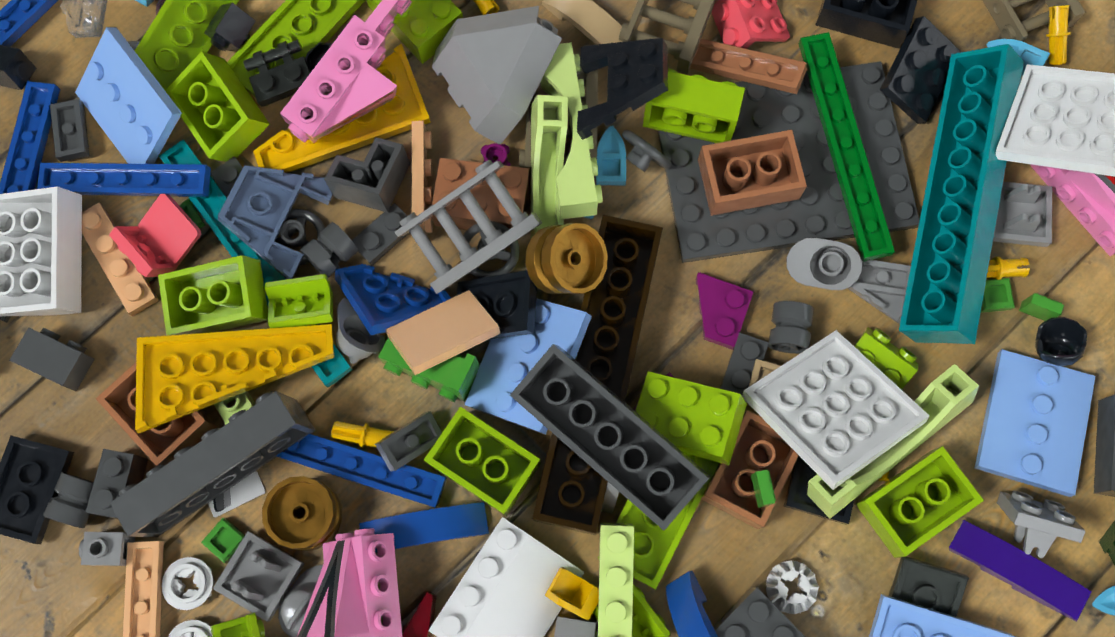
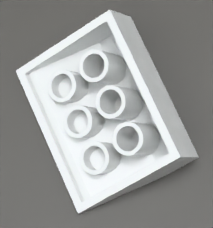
M60 187L0 194V317L81 313L82 195Z
M502 517L428 631L437 637H544L562 609L561 606L545 596L559 568L563 567L579 577H582L584 571Z

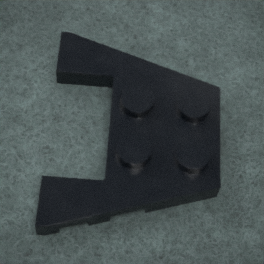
M663 38L581 47L580 67L585 74L608 66L607 102L578 111L577 133L582 140L592 136L591 130L602 123L606 127L614 123L616 115L629 107L634 111L668 91V48Z

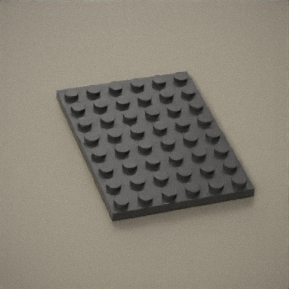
M880 61L840 67L889 232L918 228L919 215L891 100L880 90L885 80L882 63ZM807 72L797 94L744 81L735 82L739 87H744L745 91L738 121L731 139L732 141L792 130L807 185L799 200L711 216L698 157L702 146L715 143L658 130L661 152L672 163L671 168L665 169L682 263L793 247L798 241L805 238H821L834 241L855 237Z

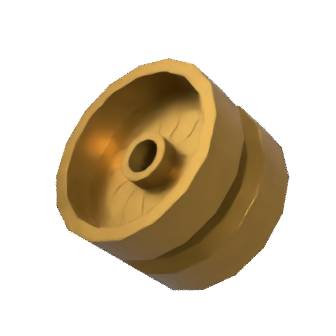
M587 224L551 225L538 230L530 239L526 249L525 265L529 278L537 288L546 293L584 294L595 289L603 280L607 269L608 253L604 240L597 230Z
M305 476L289 477L277 483L267 494L262 507V523L268 536L278 545L303 551L322 547V543L330 542L338 533L342 522V504L337 494L326 484ZM301 510L306 511L303 518H300Z

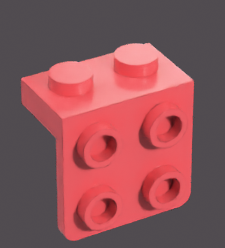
M718 0L714 4L711 13L723 44L748 49L754 42H786L790 38L787 24L779 10L777 0Z
M160 194L137 226H115L109 236L117 244L118 249L133 262L136 270L147 278L158 277L160 274L175 271L200 238L201 230L170 195Z

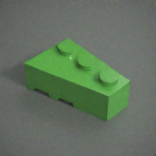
M389 338L378 356L382 363L385 364L383 369L396 376L405 373L412 377V383L421 388L428 389L430 385L439 389L438 395L451 402H455L457 398L465 402L480 367L476 356L467 353L466 357L458 354L414 375Z

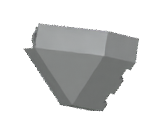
M539 6L457 19L435 51L432 63L433 70L437 76H444L450 85L447 88L448 92L459 108L464 107L471 117L469 123L474 131L497 144H501L524 116L562 40V37L557 35L558 29L551 22L538 17Z

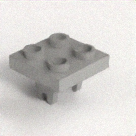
M1003 181L993 242L1048 247L1052 244V186Z
M1000 491L997 504L1015 524V541L1020 543L1024 537L1023 551L1026 554H1031L1033 548L1037 547V556L1044 558L1057 536L1079 543L1082 542L1085 530L1077 523L1076 517L1065 510L1064 505L1048 499L1044 503L1032 500V496L1020 491H1013L1012 494Z
M247 531L213 589L268 622L273 618L305 563L253 532Z

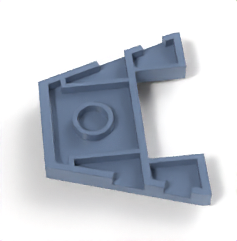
M244 165L218 214V221L286 279H293L304 254L275 242L280 233L281 226L285 223L299 193L326 205H329L333 194L325 182V178L314 177V174L284 173V170Z

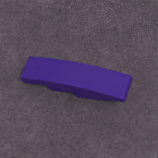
M963 520L949 546V551L977 564L981 570L1012 585V589L1076 622L1092 592L1030 554H1026L1019 548Z

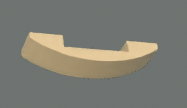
M542 1V5L562 22L565 19L596 45L622 42L619 40L622 26L594 1Z

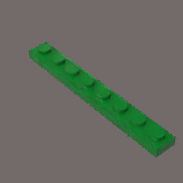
M830 33L802 37L798 43L803 61L807 63L806 72L861 260L867 261L891 256L895 252Z

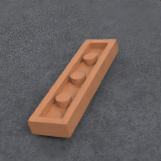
M701 39L690 69L797 94L807 71V63Z

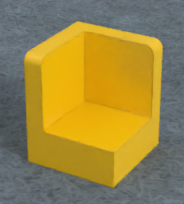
M561 567L545 596L557 605L589 621L598 604L599 588Z

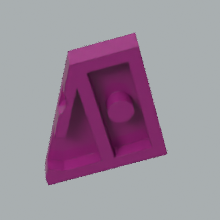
M698 272L695 280L698 287L704 340L733 350L753 291Z

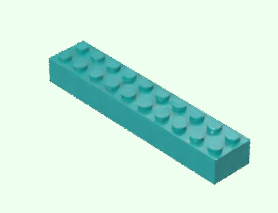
M1009 44L951 54L899 331L916 343L975 344L1007 163V161L997 159L996 149L1021 82L1024 61Z

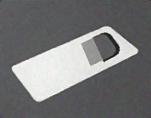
M253 472L210 501L208 505L213 517H218L263 495L265 489L258 472Z

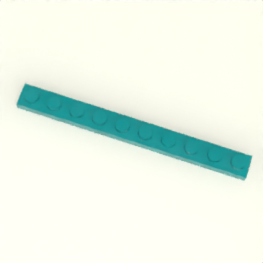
M184 139L159 155L164 164L203 165ZM210 175L209 196L189 197V199L232 257L244 255L260 260L264 288L266 282L286 280L283 275L218 221V214L227 197ZM265 292L267 306H269V299ZM334 343V358L311 366L327 388L353 370Z

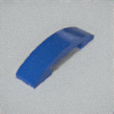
M485 502L429 509L359 523V529L374 528L375 534L393 533L395 549L489 534Z
M693 570L688 571L666 586V596L678 636L718 637L702 605L707 599Z

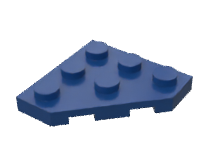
M366 264L335 269L336 282L370 335L384 333L387 328L451 299L446 290L436 294L432 286L429 289L416 285L415 279L396 273H391L390 277L376 273L375 267Z

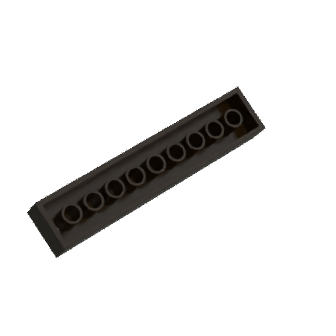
M603 215L599 235L604 240L608 253L607 269L603 280L597 287L584 293L580 311L587 312L592 317L575 360L625 402L663 227ZM553 433L532 519L535 522L596 535L608 481Z

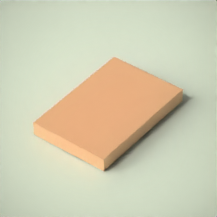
M468 290L387 328L386 332L388 338L414 375H417L499 335L500 329L485 308Z

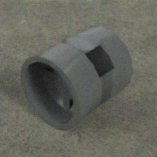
M331 222L319 233V240L312 239L300 249L311 265L320 274L327 275V278L335 272V269L340 268V261L347 262L359 251L348 235L334 222Z
M779 301L774 303L771 321L776 327L770 330L768 347L775 351L800 354L810 347L811 333L807 328L812 326L814 308L808 304L795 301Z
M62 472L54 489L58 496L50 499L43 516L67 525L85 528L91 514L85 512L94 482Z

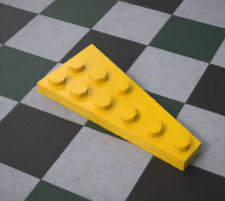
M402 43L394 48V52L386 57L376 69L397 85L396 96L393 100L319 138L315 143L309 139L304 143L290 132L291 130H281L253 150L258 167L284 170V173H289L372 144L376 137L386 139L412 130V121H424L425 125L431 123Z
M332 324L138 337L135 430L139 434L334 358Z

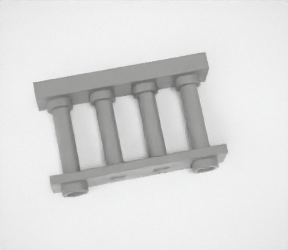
M491 160L484 162L475 169L476 176L418 216L413 212L399 222L402 227L395 231L397 237L410 233L435 269L436 273L434 275L437 279L430 283L436 294L442 292L542 224L536 213L530 216L526 212L522 213L497 176L496 172L504 167L501 161L492 163ZM484 180H486L512 219L510 223L513 227L504 234L500 229L496 230L470 191ZM459 197L487 237L484 239L487 245L477 251L475 246L471 247L445 209L446 206ZM433 215L438 219L461 253L459 257L462 262L454 268L450 264L446 265L420 227V224Z

